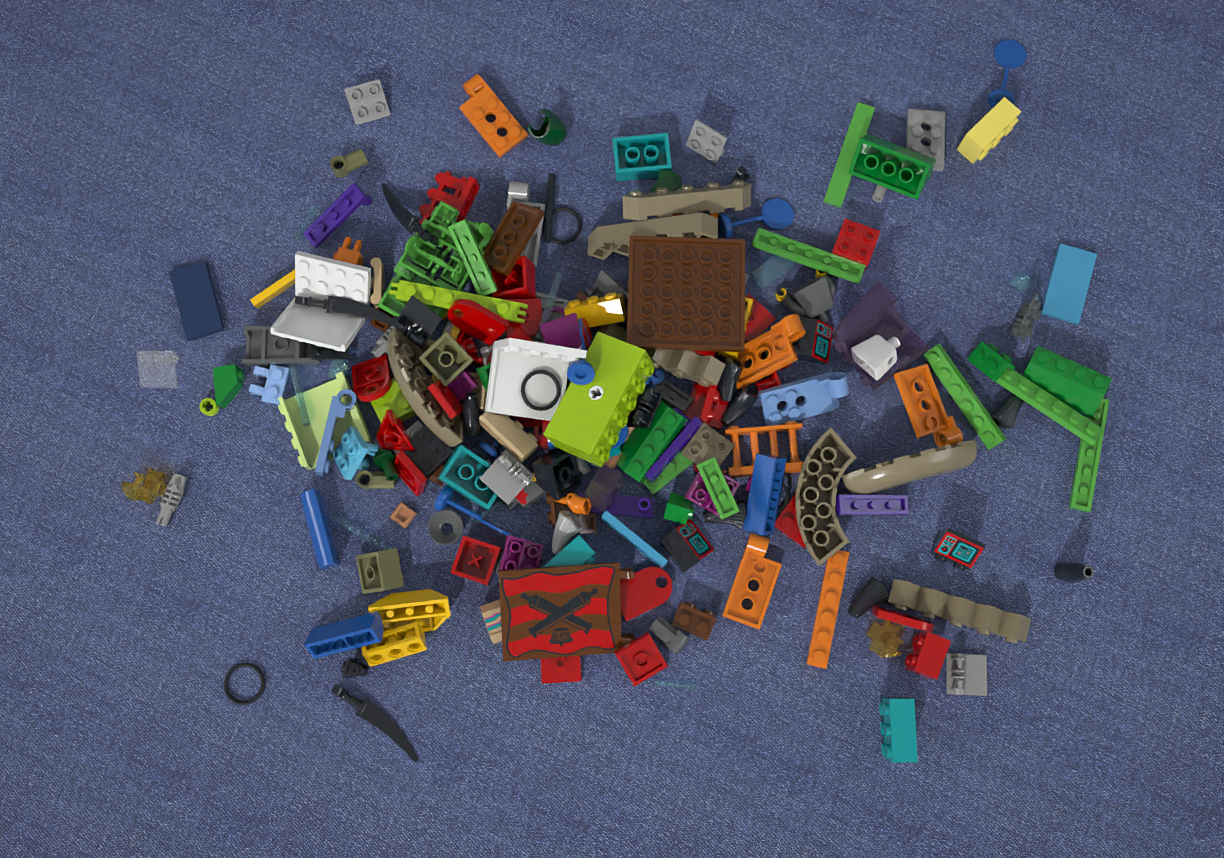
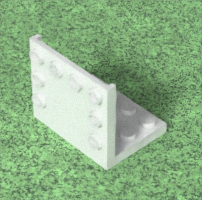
M301 251L295 254V296L307 298L311 296L313 299L321 300L325 298L328 300V296H335L370 306L371 268ZM294 298L271 326V334L345 352L368 318L350 314L326 313L327 308L295 304Z
M514 338L494 341L485 412L551 421L566 392L569 363L579 359H586L587 351ZM535 370H546L552 373L560 384L559 400L552 408L545 411L531 409L523 401L521 395L523 380L529 373ZM536 374L527 381L525 395L527 400L534 406L545 407L555 399L556 385L548 375Z

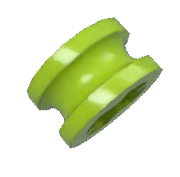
M205 398L200 402L199 408L203 414L214 416L218 413L219 406L216 405V401L212 398ZM208 403L213 405V409H210V411L206 409V405L209 406Z

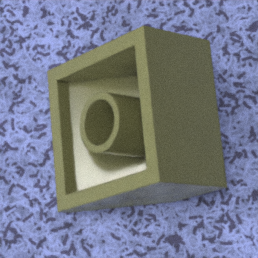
M445 332L419 357L423 364L445 387L451 384L474 360L448 332Z
M397 548L356 555L362 594L386 591L404 586Z

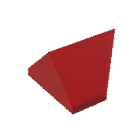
M462 331L457 339L458 344L474 359L471 363L472 365L477 367L483 366V360L477 353L478 349L472 337L470 338L468 333Z
M387 409L376 433L381 450L415 451L403 422L391 409Z

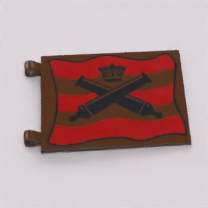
M620 562L498 570L503 662L614 653L622 648V645H627L635 640L632 633L621 636L620 578L633 579L634 571L632 567L620 569Z

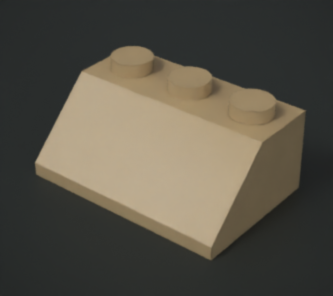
M491 412L482 414L479 417L480 425L520 463H524L538 448L536 443L538 440L531 433L527 435L522 430L524 428L522 424L517 420L512 421L508 417L509 415Z

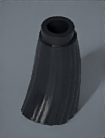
M722 358L721 362L725 364V367L719 379L721 401L732 402L736 385L744 366L738 359Z
M742 387L723 413L720 421L726 427L740 419L757 401L756 393L749 394L747 392L749 390L748 387Z
M468 392L465 393L463 403V434L468 437L479 436L482 432V426L479 421L481 415L478 397L476 393Z
M1011 393L990 416L999 428L1014 429L1016 416L1024 400Z
M744 500L736 501L740 512L722 520L719 516L706 510L703 512L704 522L709 524H729L740 530L747 517Z
M1076 562L1057 563L1054 567V574L1057 579L1069 583L1089 579L1094 574L1092 567Z
M872 576L853 600L848 613L858 619L875 605L888 602L886 586Z

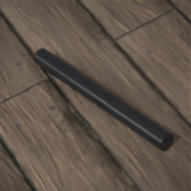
M554 173L548 174L544 228L545 243L551 242L556 179Z

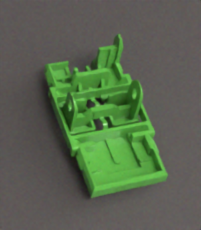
M441 200L432 212L430 220L424 219L421 226L424 229H428L430 233L438 238L435 245L440 248L446 245L448 248L442 253L435 245L428 241H423L417 232L415 235H412L406 243L404 254L393 270L396 275L390 281L386 292L377 305L378 307L393 316L398 317L407 302L395 299L396 296L389 294V290L397 291V288L390 287L391 282L399 283V280L463 291L470 276L448 229V226L457 223L455 220L460 214L458 209ZM469 220L470 228L484 255V247L487 246L494 231L486 222L481 224L476 222L475 224ZM453 249L455 251L450 256L451 259L447 264L444 262L445 256ZM409 257V259H410L413 263H415L416 265H414V264H412L411 262L407 261V258ZM440 266L443 267L444 271L441 274V278L444 281L440 279L434 281L436 271ZM425 270L431 272L430 277L426 276L427 272ZM427 306L441 318L447 312V309Z

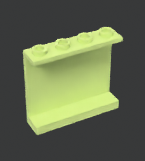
M343 372L335 374L337 379L289 399H284L282 396L278 398L280 402L278 408L287 420L284 422L286 429L293 436L291 439L292 445L295 449H298L300 454L298 456L299 463L308 470L316 467L332 397L337 396L343 389L352 390L348 378ZM344 396L341 398V402L348 405L352 402V398ZM356 401V406L352 410L346 411L344 418H337L332 439L335 441L334 450L339 446L342 436L349 426L356 427L365 442L373 443ZM333 454L328 456L330 462L334 460Z

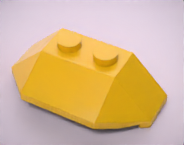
M431 589L391 593L368 606L369 613L379 612L383 623V630L385 631L417 621L424 632L435 631L451 616L448 596Z

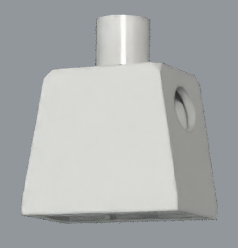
M875 335L851 348L852 358L854 362L877 381L896 363V348L901 344L895 336L886 341L880 335Z

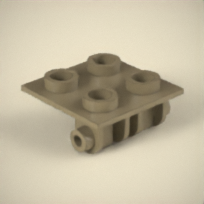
M703 423L681 454L696 465L715 457L720 466L735 445Z

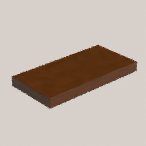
M515 201L511 203L483 250V257L490 270L505 275L510 274L545 214L543 210Z

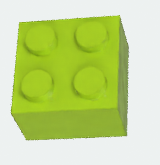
M395 378L392 379V386L384 396L370 401L380 422H382L387 409H391L402 422L417 415L404 397Z

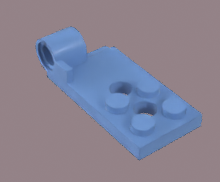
M832 371L759 391L765 426L781 425L788 421H796L833 411L840 407L838 398L849 394V386L845 372ZM804 396L802 403H795L797 397ZM780 401H786L785 407L777 408V404Z
M343 389L337 396L332 397L315 467L316 476L324 477V473L329 472L331 462L328 456L333 454L335 441L332 439L337 418H344L345 412L352 410L356 406V395L352 390ZM349 396L352 398V402L345 405L341 402V398Z

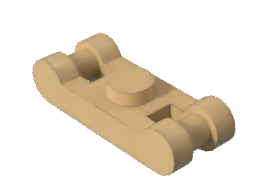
M375 257L370 262L374 270V278H371V288L374 289V294L371 295L370 301L377 309V305L385 293V266L379 258Z

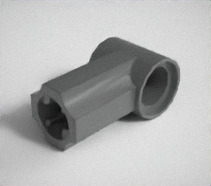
M660 616L649 628L676 655L680 653L690 640Z

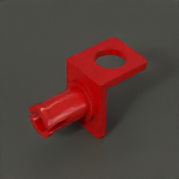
M792 363L771 373L770 378L756 382L755 386L756 389H759L757 390L758 393L761 390L782 385L776 372L790 367Z

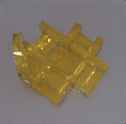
M150 467L146 476L134 472V475H136L134 483L127 481L121 483L123 492L128 499L133 501L142 500L147 504H153L156 496L163 497L168 485L163 482L165 474L157 472Z
M885 620L882 626L874 622L866 636L872 639L868 648L878 654L879 658L902 655L901 652L897 651V648L904 641L896 636L901 627L894 626L888 620Z

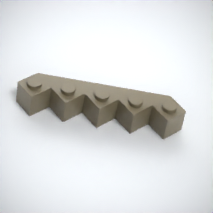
M734 180L733 183L727 186H721L717 182H710L702 188H693V185H682V188L676 191L667 190L666 187H658L649 194L641 193V190H631L630 193L622 196L623 219L640 221L647 220V217L652 216L665 218L672 217L673 214L687 215L702 211L719 213L729 208H734L735 211L744 210L751 206V183H744V180Z
M701 212L599 226L588 236L587 255L605 260L612 252H616L629 257L630 235L718 238V218Z
M615 323L600 325L598 332L627 343V330ZM644 349L654 363V369L660 368L678 378L684 377L704 387L717 385L725 367L724 363L713 356H700L689 350Z
M897 579L893 580L888 599L889 603L895 605V609L916 611L922 613V617L934 620V617L949 621L950 625L962 628V625L978 630L977 633L989 636L993 634L1004 637L1006 642L1017 644L1018 641L1026 642L1031 622L1030 618L1021 614L1005 612L994 606L978 604L966 598L947 595L939 590L920 587L914 583Z

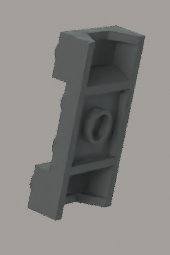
M243 326L246 337V355L243 357L242 363L245 366H265V364L321 365L322 360H311L310 343L271 334V326Z

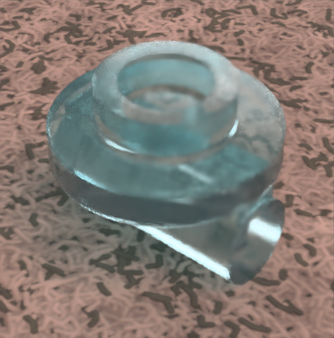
M1016 273L1009 283L1024 294L1031 286V279L1025 273Z
M334 359L329 366V377L333 379L336 377L335 374L343 372L346 375L349 370L348 363L342 359Z

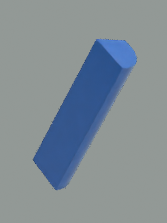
M756 454L746 510L747 517L744 521L743 530L761 536L774 533L787 458L768 454Z
M313 488L303 492L300 495L319 570L340 565L320 491Z
M378 611L312 628L304 646L312 657L316 659L381 642L383 637L381 616Z

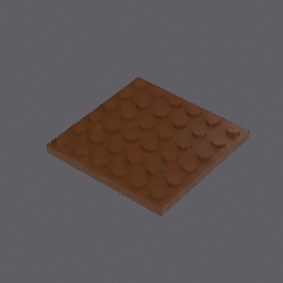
M630 235L627 343L642 349L744 352L745 239Z

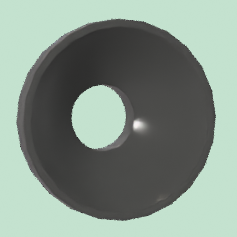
M451 510L436 512L428 522L429 536L435 543L440 545H451L457 542L463 533L462 519ZM446 523H450L453 526V531L450 534L442 532V526Z

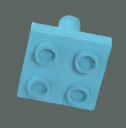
M349 426L332 456L344 479L352 480L357 469L366 471V467H369V460L363 458L366 454L374 456L375 452L378 451V445L365 442L357 428Z

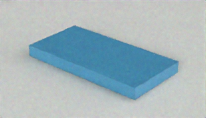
M1061 243L1058 245L1041 308V315L1075 325L1079 324L1097 257L1096 253Z
M608 511L603 513L602 520L659 568L663 569L667 565V559Z

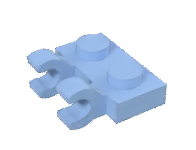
M270 365L269 370L255 366L254 374L258 377L267 378L265 388L250 384L249 392L262 396V402L279 405L278 398L281 396L284 398L291 370L276 365Z

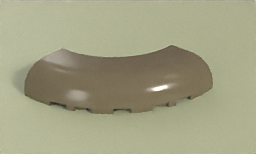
M393 328L388 334L387 351L390 366L400 390L417 416L439 439L450 447L458 445L463 441V416L458 414L452 419L448 416L427 388L434 382L430 376H427L424 370L426 366L419 359L423 354V349L398 329Z
M832 427L819 438L807 455L801 468L796 488L795 507L799 531L808 552L818 566L849 542L836 517V493L840 478L851 462L856 459V456Z
M975 440L959 442L957 443L958 446L949 444L920 451L916 454L893 459L894 461H886L875 464L876 466L863 468L842 475V479L846 488L853 495H871L914 481L949 474L964 469L973 463L977 453Z

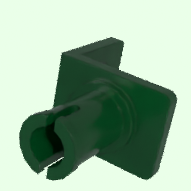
M379 449L375 452L373 461L381 471H384L387 481L397 479L399 475L394 467L396 459L394 451Z

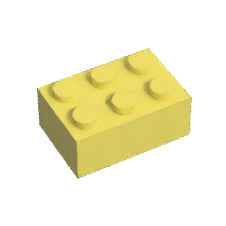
M1004 97L965 135L957 150L972 164L978 159L980 161L983 160L991 148L994 149L1001 141L1000 139L1003 136L1006 137L1013 130V127L1019 121L1017 117L1021 111Z

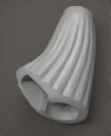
M567 510L559 512L552 539V552L554 554L562 551L569 544L573 536L583 530L582 523L576 514Z

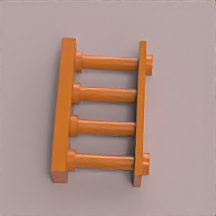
M797 421L785 422V425L751 428L728 427L724 431V437L731 436V442L735 445L732 449L733 465L732 468H728V476L730 478L753 475L756 454H760L758 434L769 433L771 455L779 456L777 432H788L791 460H789L790 463H786L784 474L800 472L804 462H801V459H799L796 431L802 429V423L797 424ZM750 435L753 461L751 466L743 467V464H741L738 436Z

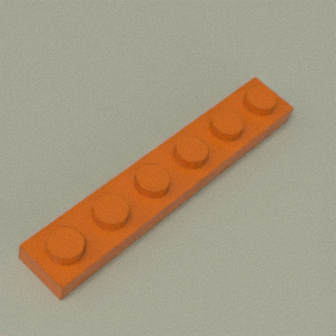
M838 550L826 561L806 661L807 665L827 669L849 552Z

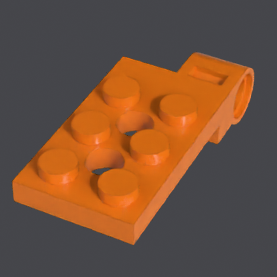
M475 74L462 84L470 99L462 104L459 109L499 158L528 137L526 131L479 74ZM489 114H493L496 117V120L494 122H488L485 119L486 116ZM500 128H504L508 133L506 136L501 137L497 134V131Z
M798 314L786 316L780 322L771 326L772 330L745 344L744 352H739L737 358L744 366L736 385L738 389H742V387H746L798 360L792 342L803 337L806 333ZM768 350V357L762 360V352ZM751 359L752 365L749 368H745V362Z
M927 364L893 375L917 438L932 433L938 447L949 444L957 445V443L962 442V432L956 426L953 416L947 417ZM915 383L919 385L920 391L915 389ZM922 401L926 404V410L921 405Z
M751 532L722 616L760 630L782 564L763 558L770 539ZM750 580L758 582L759 588L757 591H751L748 588ZM747 598L752 601L753 605L750 610H745L742 607L743 599Z

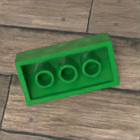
M866 134L859 140L849 174L918 200L931 176L936 159Z
M1037 346L1022 375L1078 413L1092 418L1112 378L1040 346Z
M661 400V404L656 410L653 423L649 429H634L621 448L622 454L617 465L638 482L645 483L647 480L645 474L672 444L688 419Z

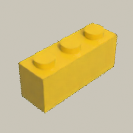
M615 292L608 293L605 297L600 298L592 296L585 301H580L579 299L568 302L569 304L564 309L565 316L577 313L578 319L584 317L589 328L622 322L627 317L622 293L616 294Z

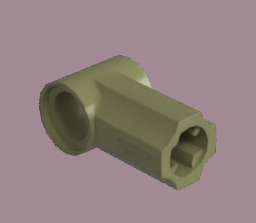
M361 148L344 156H334L330 160V167L338 178H345L349 172L369 164ZM344 165L341 169H336L337 166Z
M364 470L360 471L355 479L357 485L363 490L395 489L396 479L387 481L384 472ZM364 476H370V482L367 485L361 484V479Z

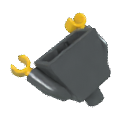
M816 269L815 279L789 292V296H787L784 288H781L783 296H779L777 293H775L778 301H783L792 312L800 317H816V319L826 323L829 321L826 310L833 307L836 287L831 278L826 275V272L821 274Z

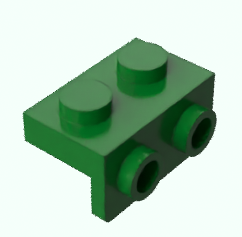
M983 341L967 358L994 382L1000 378L1008 367L1012 370L1015 368L1010 363L1012 359L1005 353L1000 355L998 353L999 348L992 343L987 345Z

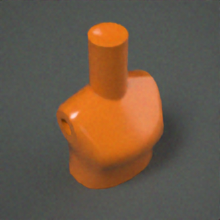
M569 493L559 501L554 499L555 502L567 504L576 515H588L591 510L589 498L580 497L574 493Z

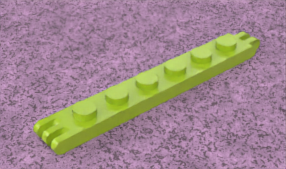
M399 280V283L391 282L390 287L397 288V291L389 290V294L396 296L395 299L408 302L411 296L414 295L427 306L449 310L455 300H472L504 319L524 324L525 320L518 318V315L526 316L527 313L520 311V308L528 309V305L524 303Z

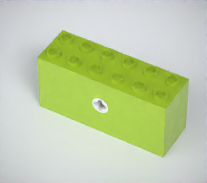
M597 332L586 353L585 359L594 367V379L586 385L570 383L543 435L556 448L602 467L608 461L610 450L617 443L621 429L626 426L630 412L635 409L639 394L643 393L648 377L653 374L654 363L646 350Z

